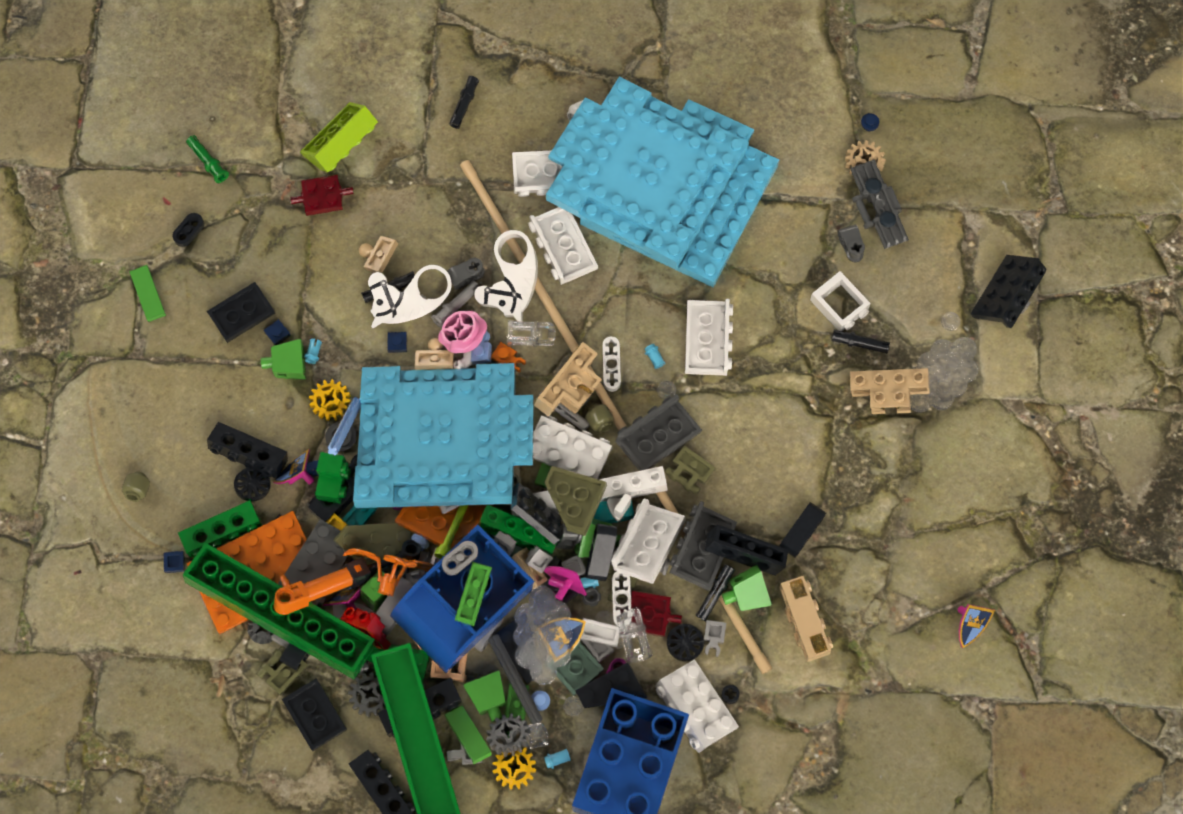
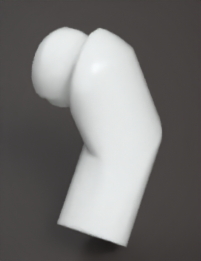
M471 351L463 353V358L454 362V369H467L472 365Z

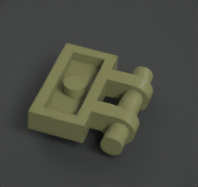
M684 446L673 460V463L678 466L677 469L674 470L668 467L665 473L674 482L677 481L682 484L685 490L697 495L701 488L696 486L695 483L699 481L705 484L716 467ZM685 471L692 477L688 480L681 473Z
M283 646L273 652V656L266 663L264 662L260 666L261 669L256 673L261 679L266 674H269L270 677L265 682L280 696L308 667V664L302 660L298 671L284 663L274 671L272 667L280 660L286 649Z

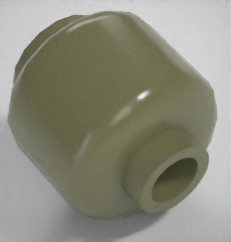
M596 403L591 405L585 416L593 431L604 433L613 426L614 417L604 404L598 405Z
M142 472L130 473L125 477L122 493L130 501L137 502L142 500L147 495L150 481Z

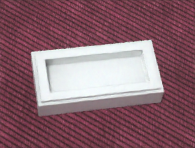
M586 618L582 619L586 621V625L581 639L617 648L621 627Z

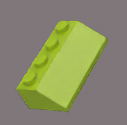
M349 102L300 153L319 170L325 172L332 171L341 159L349 155V151L354 146L361 143L362 138L366 134L374 130L378 121L366 106Z

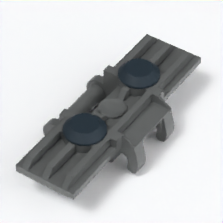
M875 160L850 168L860 191V195L853 197L852 201L858 207L864 222V229L875 227L884 249L908 241V236L898 215L902 211L892 186L887 187L886 183H884ZM865 199L869 203L872 202L876 210L875 218L872 221L863 202Z

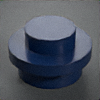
M872 113L865 114L861 119V125L866 131L876 130L880 123L879 118Z

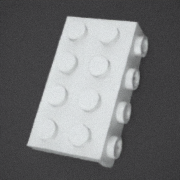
M552 150L512 153L515 194H518L520 197L529 196V193H537L539 196L546 195L563 166L549 160L548 156Z
M558 207L536 217L534 215L529 216L530 222H528V226L532 233H536L538 237L536 238L537 245L540 249L543 248L545 252L543 254L547 264H551L553 268L551 273L555 280H559L561 285L598 269V265L572 213Z
M726 299L725 302L687 300L685 374L727 376L728 369L732 368V358H728V351H732V340H729V333H732L733 322H729V316H733V304H730V299Z
M541 415L533 433V459L549 466L595 479L599 478L608 455L613 448L610 445V441L604 438H599L598 440L592 437L593 434L585 430L579 432L569 423H564V425L558 423L557 419L552 416L544 417Z
M644 498L642 503L638 504L634 518L630 519L625 535L621 536L617 550L613 551L611 562L614 571L653 584L686 521L685 516L650 505L649 500Z
M695 659L663 677L655 685L657 695L661 699L663 698L667 707L689 714L684 732L689 738L691 747L698 753L739 727Z

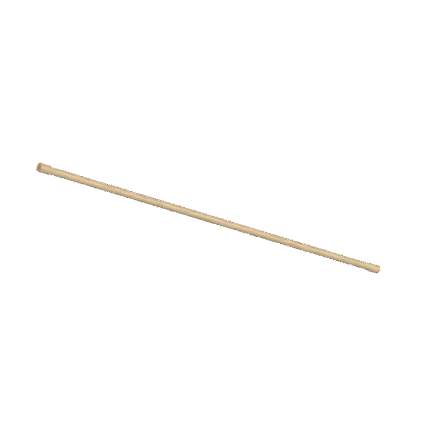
M469 160L460 164L461 169L467 179L470 180L501 234L510 231L477 176V172ZM515 238L507 240L508 246L520 264L523 262L525 254ZM537 276L534 290L571 352L574 353L579 345ZM590 365L588 369L594 372L593 368ZM600 382L595 392L602 404L606 405L614 417L613 422L619 431L627 425ZM666 491L656 493L665 510L679 514ZM685 523L679 532L682 538L685 536V532H683ZM721 595L719 601L752 654L762 675L773 669L764 653L761 652L733 603L725 605Z

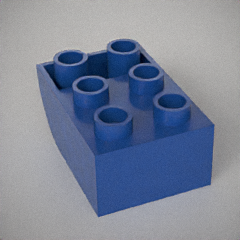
M478 524L447 553L449 554L462 542L471 541L478 548V555L473 562L492 567L475 626L455 621L472 562L458 574L448 575L442 569L443 558L415 583L398 602L390 615L445 673L532 591L534 580ZM468 549L464 551V554L466 556H469L472 553ZM450 562L448 566L449 568H455L456 564Z
M611 688L572 804L573 812L579 814H658L689 714Z

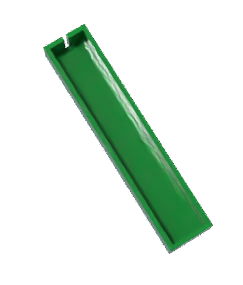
M411 643L372 654V661L417 814H461Z

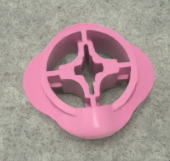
M474 311L455 312L445 320L442 330L438 335L439 342L451 353L470 352L481 343L487 331V323Z

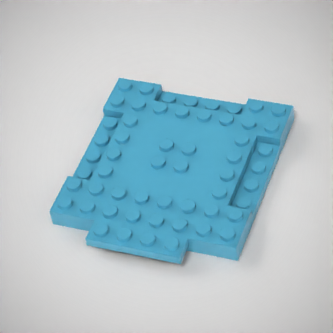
M619 76L602 105L586 97L584 98L549 154V160L563 166V168L546 193V200L677 268L745 155L749 142L717 125L714 128L652 97L651 92Z
M689 99L682 112L714 128L717 125L748 142L754 133V129ZM748 146L745 155L677 268L581 218L580 225L706 285L714 287L778 167L779 159Z
M515 363L476 364V368L435 370H401L400 366L362 367L357 466H355L353 496L355 508L512 504L514 466L533 465L534 397L533 395H515Z

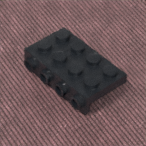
M1006 255L970 314L975 319L1002 322L1006 328H1012L1046 273V267L1039 258Z

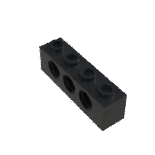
M220 422L216 424L207 438L208 449L212 453L223 455L232 462H239L248 469H255L266 477L277 479L288 462L287 451Z
M358 454L350 461L349 480L346 479L345 482L348 485L345 498L341 500V504L325 505L326 501L318 500L316 496L309 502V510L319 520L322 519L326 522L334 513L339 516L353 501L355 481L353 473L355 472V466H357Z
M718 524L707 533L705 551L749 567L757 565L761 571L774 576L786 568L787 549Z
M451 678L425 690L433 720L440 717L441 712L445 710L450 712L460 707L459 704L462 703ZM437 696L445 698L444 703L441 705H435L434 699ZM387 709L378 712L389 738L392 736L395 738Z
M368 749L348 763L382 814H413L416 812L410 801L405 803L402 796L405 794L399 785L394 787L390 781L393 777L388 769L383 770L379 763L382 761L376 752L371 753ZM376 768L378 771L377 776L368 778V771ZM382 785L389 786V791L385 795L379 794V788ZM393 802H400L401 807L398 811L393 812L390 810V805Z

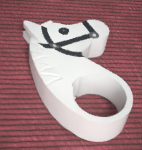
M510 230L501 234L494 245V253L504 274V280L495 283L492 287H478L475 290V299L484 307L500 309L506 318L515 317L519 324L522 325L523 312L530 303L537 282L538 260L529 238L520 231ZM511 238H521L527 242L528 246L523 262L517 265L507 263L501 257L503 244Z
M427 265L417 272L403 292L393 285H389L383 273L376 272L372 274L368 280V285L374 297L373 306L370 311L375 319L371 327L375 328L381 323L394 324L410 321L436 309L450 293L452 282L449 273L441 266ZM428 269H437L447 278V290L438 298L426 299L424 295H420L418 279L421 273Z

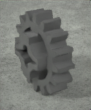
M371 672L370 677H367L364 673L363 679L355 678L357 681L356 685L351 683L350 686L353 688V691H348V694L353 696V698H350L349 702L355 703L352 707L354 710L359 708V715L366 712V716L370 717L373 712L375 716H378V711L384 710L383 706L385 705L384 698L378 692L380 689L377 677L375 678L374 673ZM371 682L370 685L362 686L365 683ZM373 691V694L376 696V698H368L364 692L371 693ZM357 693L362 696L361 704L358 702ZM375 703L378 704V705L375 706V707L369 708L370 705H372V704H375Z
M510 714L509 718L502 715V720L495 718L496 724H489L491 730L486 731L488 735L486 739L491 750H495L497 755L503 752L504 757H507L508 753L515 756V751L518 750L521 753V747H527V741L531 740L530 728L526 720H522L519 715L514 718L513 714Z

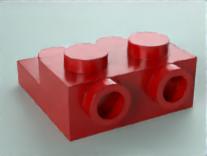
M353 607L345 610L340 620L374 638L376 648L388 650L390 647V642L382 632L385 626L377 614L373 612L369 614L367 611L359 608L355 610Z

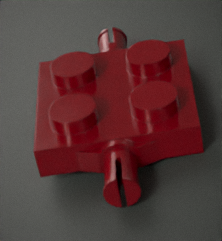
M338 175L301 180V196L290 197L292 205L303 203L306 216L343 210V196L354 194L353 187L341 188Z
M632 591V622L625 631L665 637L669 621L681 624L682 615L671 614V597ZM616 608V611L620 610L621 613H624V609Z

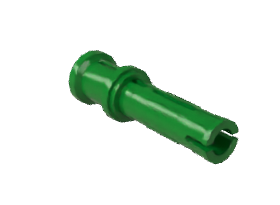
M195 135L193 137L190 136L186 143L204 163L205 170L211 173L216 183L225 181L229 176V172L222 168L218 159L210 155Z

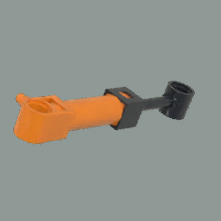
M407 540L403 543L399 554L394 556L407 560H419L421 545L414 540ZM360 558L345 564L341 570L306 583L299 581L291 584L289 579L283 575L280 577L283 587L275 593L274 610L281 615H287L309 606L310 601L347 587H351V589L360 587L370 580L371 572L378 570L377 562L367 565L365 560ZM384 559L381 560V568L394 564Z

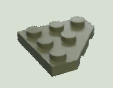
M551 466L544 483L567 531L586 536L607 483L599 479Z
M395 522L346 525L333 541L345 552L353 548L362 549L376 554V556L383 560L384 555L394 556L399 554L403 543L411 540L413 533ZM349 555L354 561L363 558L367 565L376 562L367 557ZM378 570L371 572V577H373L378 572Z

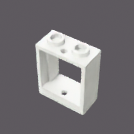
M841 271L813 292L810 299L838 331L849 330L853 327L855 320L858 318L862 319L869 313L868 309L871 304ZM840 285L860 305L843 320L824 300L825 297Z

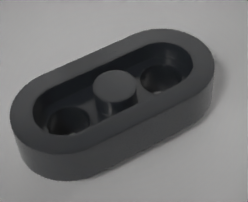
M191 213L180 223L172 235L176 245L185 247L195 239L204 227V220L201 215ZM183 236L186 237L185 240H180L181 237H183Z

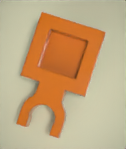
M502 342L499 343L491 355V360L496 363H515V371L519 373L521 368L517 367L516 364H526V360L515 357L517 351Z

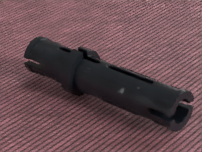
M468 76L466 85L460 92V99L449 122L451 127L455 129L460 128L469 103L474 99V92L479 83L478 78Z
M412 271L400 277L396 276L387 283L401 291L403 290L402 288L409 285L415 274ZM371 289L361 292L365 303L374 300Z
M835 329L831 339L834 342L847 344L848 347L857 346L885 354L888 353L890 342Z
M727 564L724 565L717 579L715 578L714 584L699 611L696 613L698 618L707 621L724 589L727 590V584L736 571L734 568ZM725 576V579H724L723 583L721 584V586H720V588L718 589V591H716V589H717V587L719 586L721 580H722L723 577ZM713 594H715V596H714L712 602L710 603L709 607L706 609V606L708 605L710 599L712 598Z

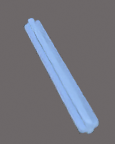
M354 397L328 446L327 452L329 454H338L361 408L360 398Z

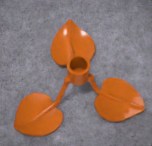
M356 548L349 549L343 554V556L356 555L375 560L378 568L377 581L380 582L378 593L386 596H394L395 588L398 586V582L407 567L419 568L428 572L434 566L424 561L407 560L393 555H384L383 559L394 563L391 574L385 573L382 576L381 559L376 554ZM399 564L402 565L403 568L400 571L398 577L396 578L395 572Z

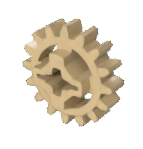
M865 140L864 144L858 141L857 146L852 144L851 148L847 150V156H845V162L847 163L845 167L852 168L867 161L875 160L879 171H883V165L886 161L883 158L885 153L880 152V146L874 147L875 142L869 145L867 140Z

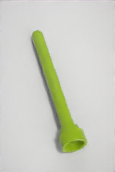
M468 505L459 506L443 544H440L435 550L434 556L441 560L451 550L450 546Z

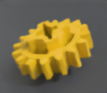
M331 379L330 383L327 384V381L323 380L324 385L321 386L317 383L318 389L311 390L314 396H309L310 401H312L309 405L311 408H314L313 413L315 415L319 413L320 419L325 416L327 421L330 420V417H333L336 421L337 415L344 416L343 411L348 409L346 405H350L351 400L348 398L351 395L350 392H347L346 386L342 387L340 381L335 384L334 380ZM339 393H341L343 396L342 401L339 399ZM318 399L322 402L321 408L318 406Z
M524 748L521 753L518 750L515 751V756H512L508 761H503L506 758L503 752L501 756L495 755L498 762L492 763L493 766L497 767V769L493 770V774H499L496 781L503 780L502 787L509 784V789L512 790L513 786L516 785L519 790L521 788L520 784L523 783L525 786H528L526 780L534 779L531 773H536V769L532 768L536 761H530L533 754L527 755V748ZM520 755L526 759L528 765L522 764ZM516 759L517 766L520 768L516 769L513 774L509 766H513ZM501 769L508 772L509 779L503 776ZM522 773L526 774L523 778L517 780L519 775Z

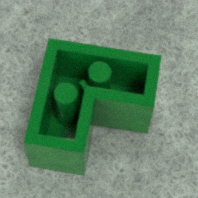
M320 452L316 469L319 479L315 496L321 501L341 504L342 498L346 496L347 487H345L346 479L349 480L351 468H349L348 462H346L343 455Z

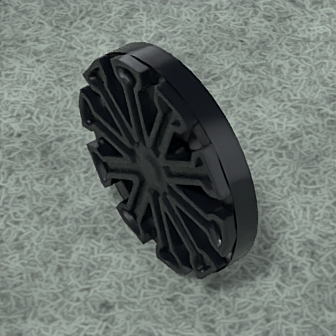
M243 469L236 475L234 480L236 494L245 501H259L269 493L271 488L270 478L255 469Z
M691 624L677 625L669 632L667 637V649L679 661L686 662L696 659L704 647L702 633ZM684 628H688V632L686 635ZM680 629L681 635L678 634L676 630ZM694 630L696 634L690 637L692 631ZM674 635L677 639H671V636ZM698 637L700 638V641H693ZM671 643L677 644V645L674 646V647H671V646H670ZM693 645L700 646V648L697 650ZM680 649L679 654L676 655L674 651ZM689 650H692L695 655L691 656ZM684 651L686 652V658L682 657Z

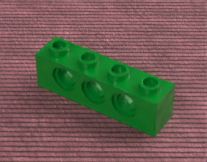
M249 500L178 532L186 554L190 558H194L204 543L217 549L222 546V543L233 541L241 537L240 535L249 533L262 526V523L253 503ZM238 519H243L242 525L235 526V522ZM220 527H225L223 534H217V530ZM207 535L206 541L199 543V538Z
M486 505L478 522V525L486 533L496 536L501 531L504 534L510 535L516 541V546L523 549L527 547L529 551L537 545L552 555L556 544L551 543L525 520L490 505Z

